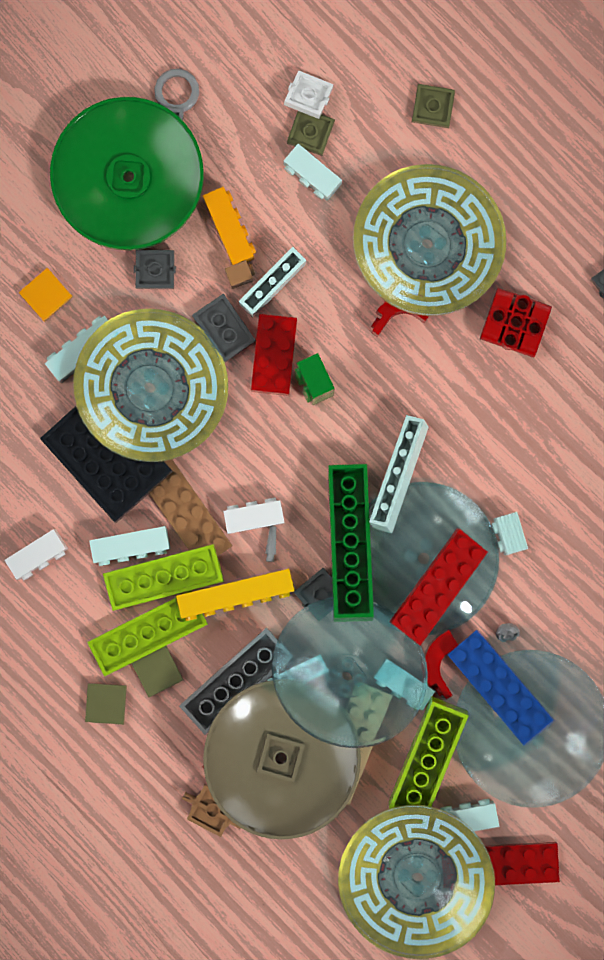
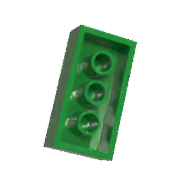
M318 353L296 363L295 377L299 386L302 384L304 386L303 394L307 403L311 402L312 405H315L334 396L335 388Z

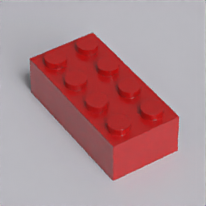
M259 314L251 392L289 396L297 318Z

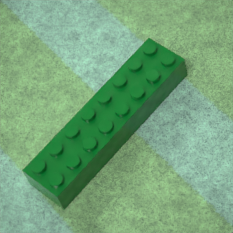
M367 464L328 465L333 621H373Z

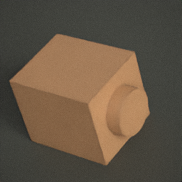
M246 260L225 268L232 289L253 281L252 276L255 275L252 264L248 265Z

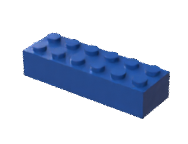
M479 630L474 631L448 654L450 659L523 746L528 745L556 721Z

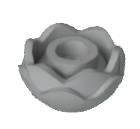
M505 623L497 629L496 637L502 642L507 640L513 641L519 636L520 630L513 623Z

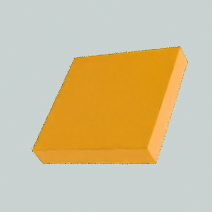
M48 268L18 292L44 322L73 297Z

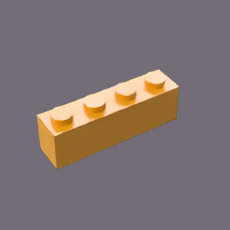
M223 186L204 194L203 199L232 265L245 260L247 262L254 260L253 254L256 253L252 242L248 243L246 239L248 232L245 225L241 226L238 219L241 216L237 207L234 209L231 202L234 200L230 191H225Z

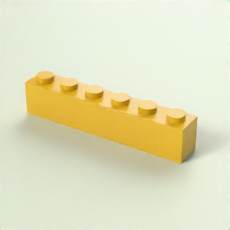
M285 569L175 597L180 618L190 621L197 619L196 615L203 613L205 617L215 615V610L219 609L227 612L235 610L234 606L240 604L242 608L252 606L253 601L256 600L264 603L272 601L271 597L279 595L280 599L291 596L290 592L294 591L290 570Z

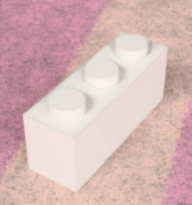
M276 497L265 499L263 504H257V501L248 502L246 507L239 508L238 505L227 506V510L223 511L228 534L284 524L281 501H276Z
M53 529L5 559V562L16 580L22 578L24 581L33 575L32 571L37 568L42 570L50 565L48 561L55 558L58 560L66 555L64 551L68 548L57 530Z

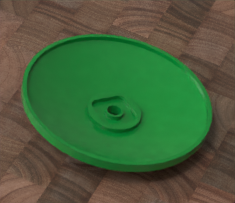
M118 97L103 100L86 108L69 122L54 147L50 164V182L55 202L61 214L80 235L106 248L140 250L167 240L177 233L190 219L202 193L204 168L198 143L191 130L180 117L154 101L137 97ZM127 172L134 174V178L130 182H126L123 179Z

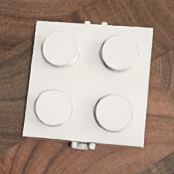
M298 71L293 83L289 85V92L284 105L319 119L325 105L327 106L330 100L329 96L334 84Z

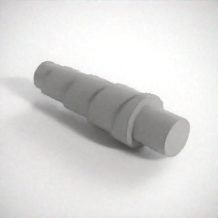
M270 526L265 552L267 554L266 562H274V555H276L277 528L275 526Z

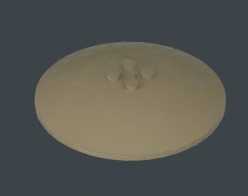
M271 680L255 684L230 699L219 711L210 726L203 754L207 786L220 810L240 828L257 836L270 839L303 837L320 830L334 820L345 808L354 793L361 764L360 745L356 730L344 709L324 691L312 685L293 680ZM280 752L286 755V761L282 764H278L275 760L276 755Z

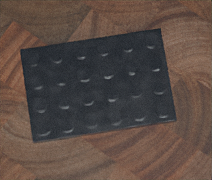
M76 406L40 438L115 523L121 520L173 472L164 461L142 462L120 456L103 446L89 432Z

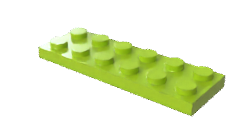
M214 544L103 573L113 611L224 582Z
M174 598L87 643L105 677L208 625L203 614L196 615L197 619L186 621L185 618L181 619L177 601Z

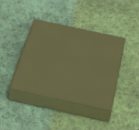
M418 84L412 123L449 129L455 90Z
M298 111L287 144L295 147L299 144L305 150L323 156L335 119L321 115L318 119Z
M167 646L132 663L148 697L184 680Z
M88 683L85 722L124 725L127 685Z

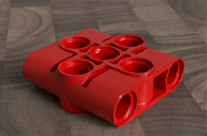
M497 288L480 340L501 346L505 350H512L534 358L552 306L530 299L527 295H519ZM513 297H515L511 310H509ZM519 300L525 301L527 308L520 309L517 302ZM532 303H534L533 308H532L531 313H530V316H528V315H529V312H530V309H531V306H532ZM494 312L502 314L503 318L501 321H496L493 318ZM513 318L519 319L520 327H514L511 320ZM535 324L539 329L538 333H532L529 326ZM502 329H504L500 342H498ZM521 335H522V336H523V337H522V340H521V342H520L519 348L517 349V346H518V344H519V341H520V338H521ZM505 337H513L514 345H508L505 342Z

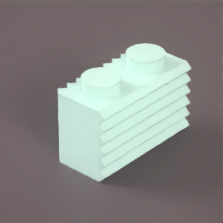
M517 512L494 518L492 528L494 534H498L500 539L497 542L500 553L503 552L504 555H509L528 549Z

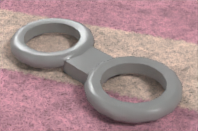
M180 68L164 72L157 79L154 88L158 104L171 110L182 121L184 112L194 106L199 96V84L196 78L188 71ZM173 77L184 78L191 85L192 92L190 98L181 105L168 103L162 95L164 84Z

